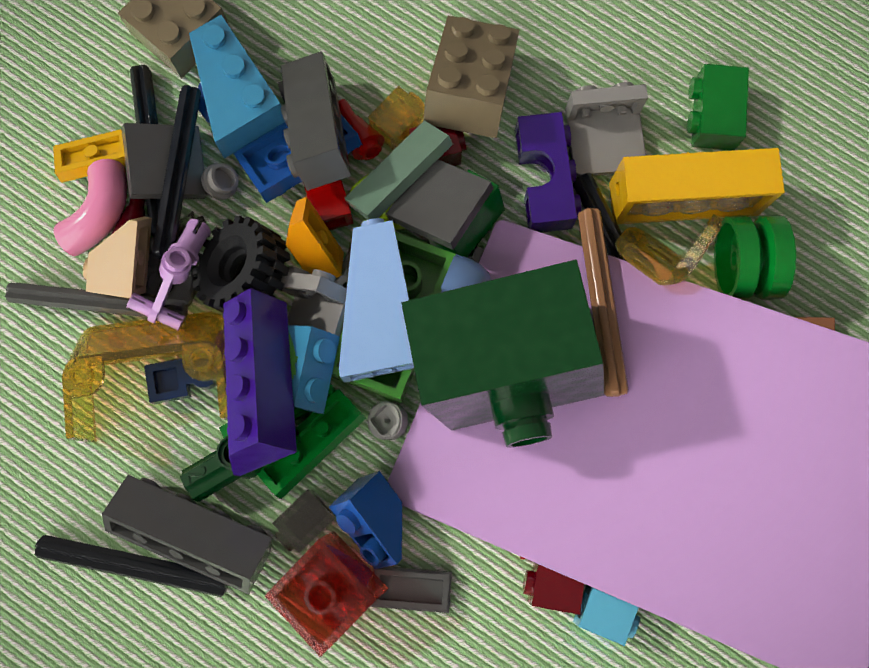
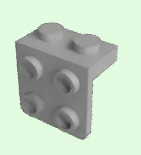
M621 82L608 88H597L593 85H587L571 91L565 112L567 125L569 124L571 130V158L575 160L578 177L585 173H590L592 176L614 174L623 157L646 156L640 112L648 99L646 84L634 85L631 82Z
M289 267L288 276H282L281 282L285 283L282 291L294 296L288 315V325L313 326L340 336L344 322L347 288L335 283L336 277L328 272L314 269L311 275L305 270Z

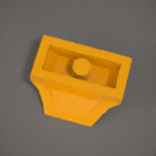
M304 197L297 200L295 207L292 209L293 212L285 245L302 269L311 275L313 270L317 269L328 272L336 278L340 277L344 251L309 199Z

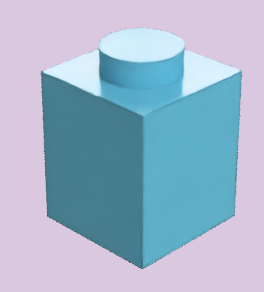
M586 585L582 597L580 615L575 614L573 623L582 629L625 646L627 639H632L637 632L640 616L636 614L639 607Z

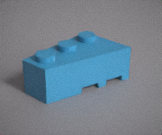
M222 15L217 16L189 33L214 141L225 159L284 123L285 120L281 112L282 106Z

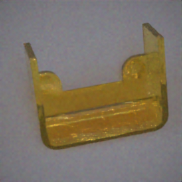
M212 311L188 314L179 331L158 321L153 324L147 321V319L99 325L86 329L80 335L62 374L66 439L89 443L97 442L93 394L97 393L104 384V365L182 355L184 370L190 377L198 381H217L220 419L228 421L223 316Z

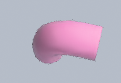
M100 159L88 167V194L85 201L76 212L54 226V235L58 244L69 255L79 256L97 245L108 236L122 215L127 201L128 185L125 167L116 160Z

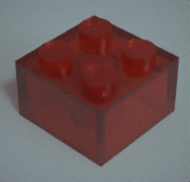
M332 531L319 538L264 597L317 655L322 657L389 588L338 534Z

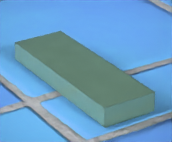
M424 120L344 199L350 207L367 220L379 218L453 145L449 135Z

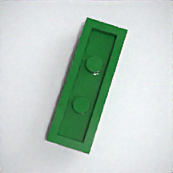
M338 388L327 398L324 414L312 412L297 427L301 437V443L296 445L297 452L263 466L261 472L257 475L274 496L282 499L351 434L366 417Z

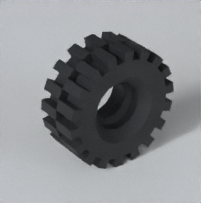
M235 216L234 222L230 219L223 221V229L216 226L211 231L213 238L211 240L206 239L203 244L205 247L203 254L198 253L199 266L193 268L192 276L198 278L192 282L193 289L199 291L196 294L197 298L203 301V304L222 313L224 312L223 303L250 288L276 298L273 295L276 289L282 291L285 283L281 282L282 276H288L289 267L284 265L285 262L290 261V253L285 251L287 248L285 245L286 241L281 239V236L247 216L245 218Z

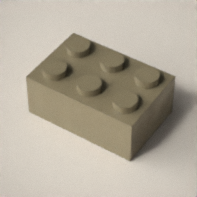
M448 15L426 90L423 121L425 120L437 127L497 139L520 29Z

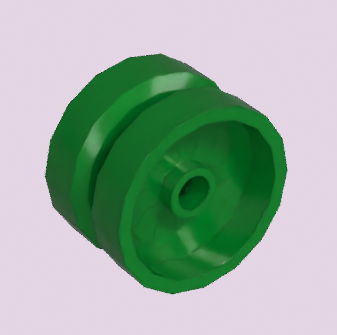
M760 215L753 222L747 216H725L717 229L714 244V271L719 292L741 300H748L753 294L761 300H774L786 297L792 287L796 270L795 237L787 218L781 215Z

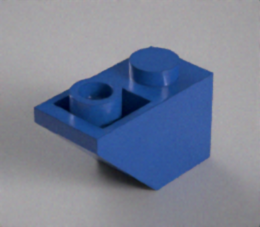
M380 471L358 478L329 508L336 516L339 527L350 535L359 547L362 558L368 564L372 565L374 569L397 565L402 560V501Z

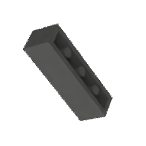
M320 51L281 65L283 81L278 82V87L285 104L281 105V112L288 126L283 132L287 146L291 151V154L286 155L291 174L294 178L300 176L307 191L350 177L351 171L335 79L323 52Z
M127 475L102 513L106 532L248 595L271 552L272 537L268 536L260 527L255 525L245 526L235 522L227 513L218 509L210 511L201 507L185 494L177 493L174 495L162 490L156 482L148 478L137 479Z

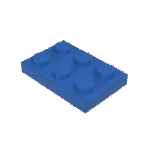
M341 115L347 154L363 144L358 133ZM285 122L233 153L266 203L281 196L287 190L302 182L300 176L293 177L288 167L286 155L291 154V151L284 137L283 130L288 128Z

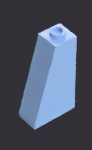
M374 218L362 222L361 227L353 228L339 362L340 378L344 383L414 368L401 302L408 301L409 297L393 220L384 222L382 218Z

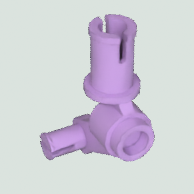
M190 219L177 243L171 244L168 251L163 254L159 268L163 282L155 302L133 293L126 308L147 316V321L153 324L158 321L179 331L185 316L164 306L173 284L185 282L189 277L191 267L196 266L198 263V253L211 233L207 224L202 222L196 233L195 228L199 220Z

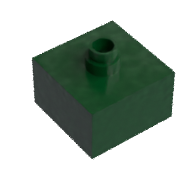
M577 259L401 302L421 406L450 430L494 421L495 429L504 430L502 435L506 447L514 448L532 445L552 438L551 423L548 422L549 419L554 417L552 407L604 396L603 360Z

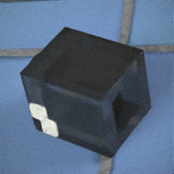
M308 489L272 523L278 529L274 535L288 551L291 552L295 548L300 553L305 551L336 521V516L313 490Z

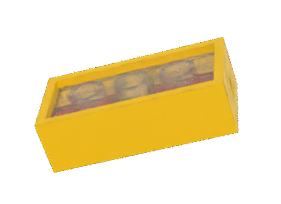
M779 148L623 157L609 182L612 214L617 224L724 218L725 216H759L785 193Z

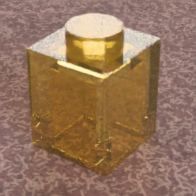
M397 86L368 116L369 125L384 137V143L394 150L409 136L410 128L417 127L423 122L425 104L415 93H407L400 86Z

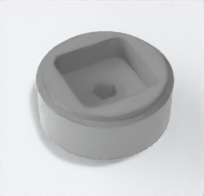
M382 401L375 404L370 410L368 427L376 438L395 440L406 431L408 416L400 404Z

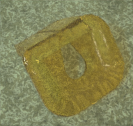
M713 214L681 255L676 254L649 233L636 227H628L620 234L616 240V249L628 263L657 284H678L686 280L695 269L720 231L723 220Z

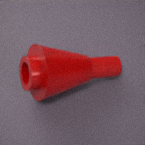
M346 99L339 100L341 115L358 133L363 144L351 151L353 158L356 160H371L375 158L382 150L385 141L384 137L360 116L356 115Z

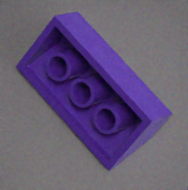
M252 288L223 303L229 459L233 475L242 476L297 452L287 303Z

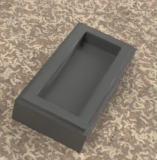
M390 566L379 569L373 568L370 607L449 613L452 571Z

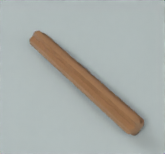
M586 208L579 212L578 220L594 328L603 360L604 394L607 397H619L628 393V384L601 211L597 208Z

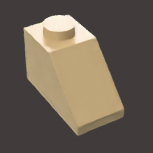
M140 217L129 220L88 253V258L83 265L86 292L130 298L133 293L137 295L146 293L152 218Z

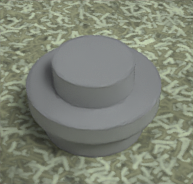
M214 163L203 171L201 176L202 186L211 197L218 200H226L237 191L238 175L231 166L224 163Z

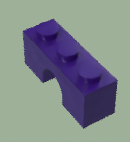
M562 112L518 116L515 138L519 165L538 164L545 168L550 176V181L542 186L527 187L524 197L527 226L529 229L541 233L570 230L573 228L579 212L582 211L580 195H574L572 182L576 181L577 176L576 164L574 159L569 160L567 147L571 146L569 124L564 125Z

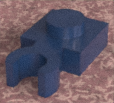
M183 358L144 365L149 402L155 405L192 397L190 386L194 385L202 389L214 388L217 386L216 380H201L200 373L204 368L214 366L213 361L210 359H199L190 368H187L186 360Z

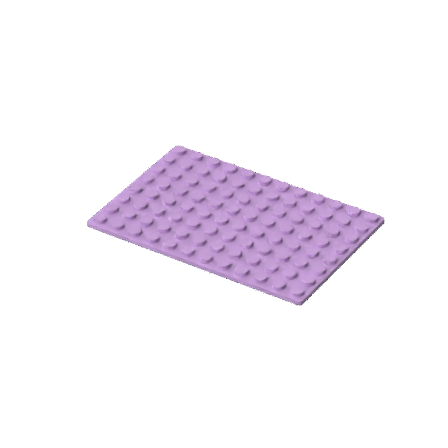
M505 220L497 221L479 261V264L489 272L491 279L494 280L577 259L593 321L583 247ZM607 255L628 384L627 394L619 397H607L604 394V396L552 407L554 417L548 420L551 423L552 438L540 443L514 448L506 447L502 435L504 430L495 429L494 421L450 430L422 407L420 403L388 479V483L401 499L402 506L779 668L869 667V342Z

